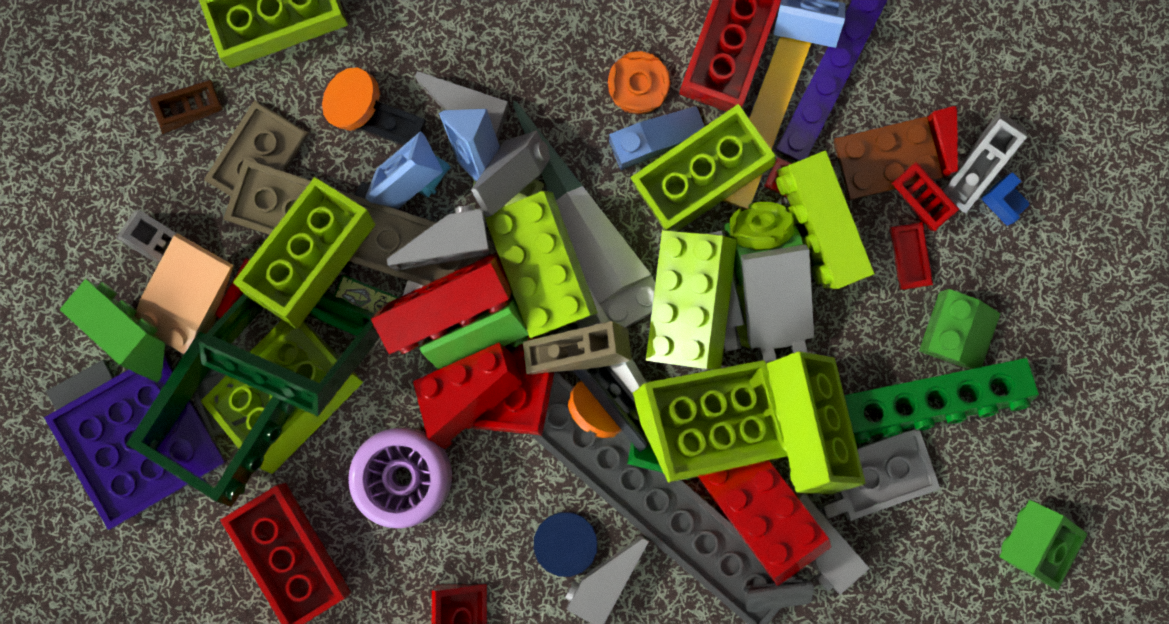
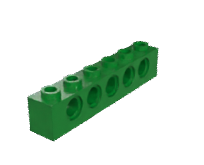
M1023 358L844 395L855 442L859 444L871 440L873 435L883 434L887 438L903 433V429L915 427L916 431L933 428L936 422L947 421V424L960 423L967 420L966 416L978 414L979 418H986L998 414L999 409L1010 407L1011 411H1020L1030 407V403L1039 393L1028 359ZM991 385L1001 386L1005 396L995 394ZM959 391L969 392L973 397V402H965L960 397ZM928 398H937L942 404V409L932 408L928 403ZM896 404L908 406L911 415H901L896 410ZM872 410L876 412L879 416V421H868L864 416V411Z

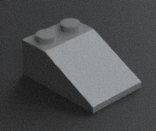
M475 205L455 208V213L448 214L387 258L388 266L398 271L490 255L488 234L482 209L476 210Z

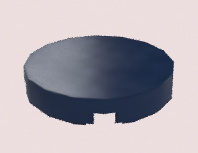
M558 512L548 516L539 525L534 536L533 550L538 563L547 572L558 577H572L582 573L592 564L597 553V536L593 526L584 517L574 512Z

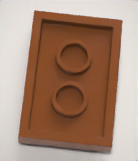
M927 116L833 140L849 201L896 190L891 183L914 162H917L933 180L943 177ZM915 174L903 186H912L920 179L919 176Z

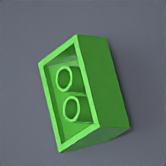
M85 279L59 310L120 366L158 383L162 378L165 343L155 335L158 329L146 319L141 318L139 320L136 318L135 314L138 311L126 301L121 299L118 302L115 299L118 293L104 282L96 285Z
M511 294V298L506 301L507 306L493 313H489L488 309L476 314L478 318L463 327H460L458 323L447 328L448 332L435 340L430 341L429 337H426L419 349L436 368L441 369L494 344L501 343L503 346L510 344L511 347H515L529 338L515 297Z

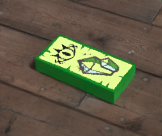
M344 274L334 294L335 297H340L375 314L385 303L398 298L395 295Z

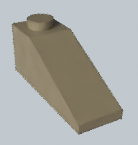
M613 321L523 342L526 374L600 368L632 361L628 329Z

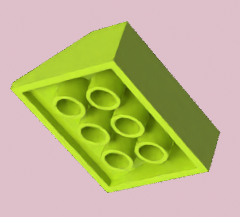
M281 320L250 351L257 356L320 383L340 358L304 321L296 329L284 320ZM353 371L319 416L296 407L295 412L289 415L282 426L280 437L270 445L264 455L263 464L259 469L273 474L363 383L359 376ZM226 375L201 400V403L235 445L240 448L264 410L262 402L264 407H266L272 396ZM228 384L234 385L232 388L226 387ZM218 395V402L216 403L214 398ZM247 416L246 422L241 423L237 426H234L231 423Z
M765 360L648 382L633 392L641 426L668 483L788 456L783 447V433L775 412L776 403L773 390L768 382L769 373Z

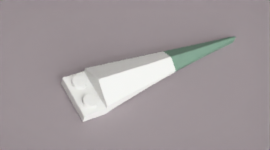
M513 100V106L524 133L537 131L541 140L548 146L551 158L541 174L548 191L554 194L589 288L609 321L628 328L652 314L655 281L651 273L518 102Z

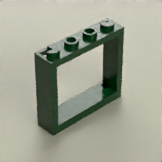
M326 292L323 294L308 315L351 333L356 338L320 383L232 344L264 308L243 293L199 341L201 364L313 415L319 416L380 338L371 321L375 313L349 303L340 297H335Z
M199 331L127 442V445L215 502L232 507L239 495L244 494L247 482L252 474L261 467L264 455L270 445L280 437L282 426L289 415L295 412L297 408L272 396L216 486H213L158 451L163 440L210 369L201 364L199 341L205 334Z

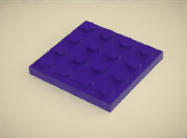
M165 354L162 378L158 383L131 370H127L44 417L108 530L114 529L189 485L127 445V442L174 371ZM190 399L158 448V451L199 477H203L227 463L215 440L209 434L200 414Z

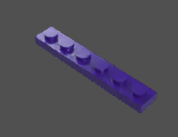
M851 0L845 12V20L836 48L827 47L775 151L797 162L808 157L887 0Z

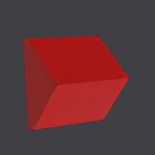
M437 584L432 589V624H487V584Z

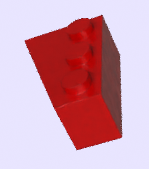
M497 343L414 380L413 385L428 440L443 449H447L452 444L451 440L465 428L469 430L476 424L474 420L490 408L492 410L517 389L523 381L515 355L501 343Z

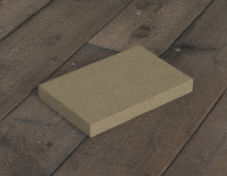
M254 100L204 180L231 196L244 159L286 172L309 133Z

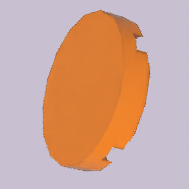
M643 51L630 52L622 56L611 67L608 77L609 94L614 103L625 112L636 115L650 113L659 108L667 98L671 84L669 71L655 55Z
M358 67L347 68L339 72L329 82L323 96V115L327 121L335 127L347 131L355 130L365 125L376 110L373 108L375 101L379 102L380 91L375 78Z
M582 381L578 382L571 390L570 399L568 400V409L574 421L586 432L591 430L594 433H598L596 436L600 438H611L622 431L584 383Z

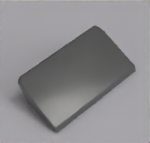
M804 578L785 581L779 586L776 583L745 587L743 592L747 612L809 604L812 602L814 592L813 583Z

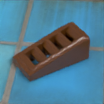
M211 80L149 98L162 134L222 110ZM200 92H206L210 105H203L199 95ZM188 97H194L197 109H191ZM176 102H182L185 110L184 113L179 114ZM169 106L173 116L167 118L163 108Z

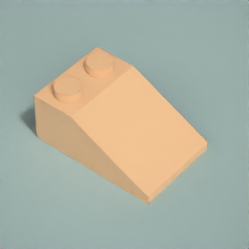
M177 233L173 236L140 298L137 307L138 312L135 314V317L139 320L144 318L158 329L155 335L167 345L185 354L199 331L206 334L213 327L216 319L215 313L222 302L234 265Z

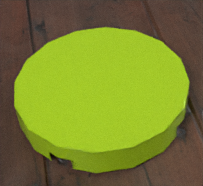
M755 202L749 204V209L743 211L741 208L738 209L730 218L731 237L737 240L739 245L755 250L774 248L790 240L794 234V215L792 212H787L786 207L778 203Z

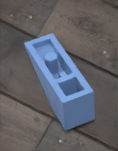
M697 106L642 121L609 134V143L620 170H623L670 151L705 126Z

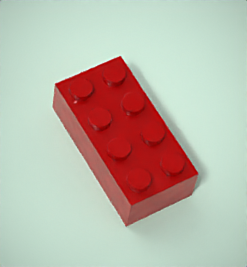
M712 0L679 95L726 112L737 104L742 108L781 0Z
M495 252L385 303L371 318V321L388 353L391 354L399 350L401 354H404L419 346L418 341L429 337L430 341L445 335L448 332L447 328L458 323L460 327L472 323L478 318L476 314L488 309L489 313H493L507 306L506 301L511 298L512 289L498 252Z
M770 461L698 476L703 486L777 586L831 548L828 536Z
M286 483L272 487L220 520L281 624H305L352 593Z

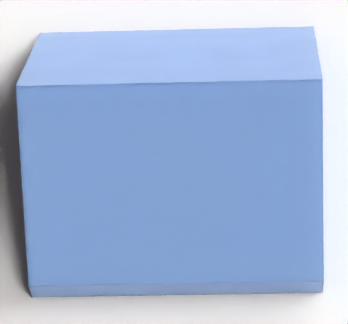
M781 0L773 35L836 48L845 20V3L832 0Z
M487 109L444 110L439 115L455 157L460 166L477 182L500 148Z
M421 131L376 169L365 197L369 202L399 209L443 172L425 135Z

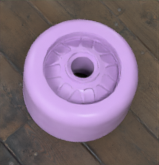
M414 428L388 429L373 435L357 450L349 469V489L357 508L374 523L389 528L415 526L431 517L444 504L452 483V469L446 451L428 440L425 432ZM400 467H405L411 472L412 479L408 485H402L397 481L396 473Z

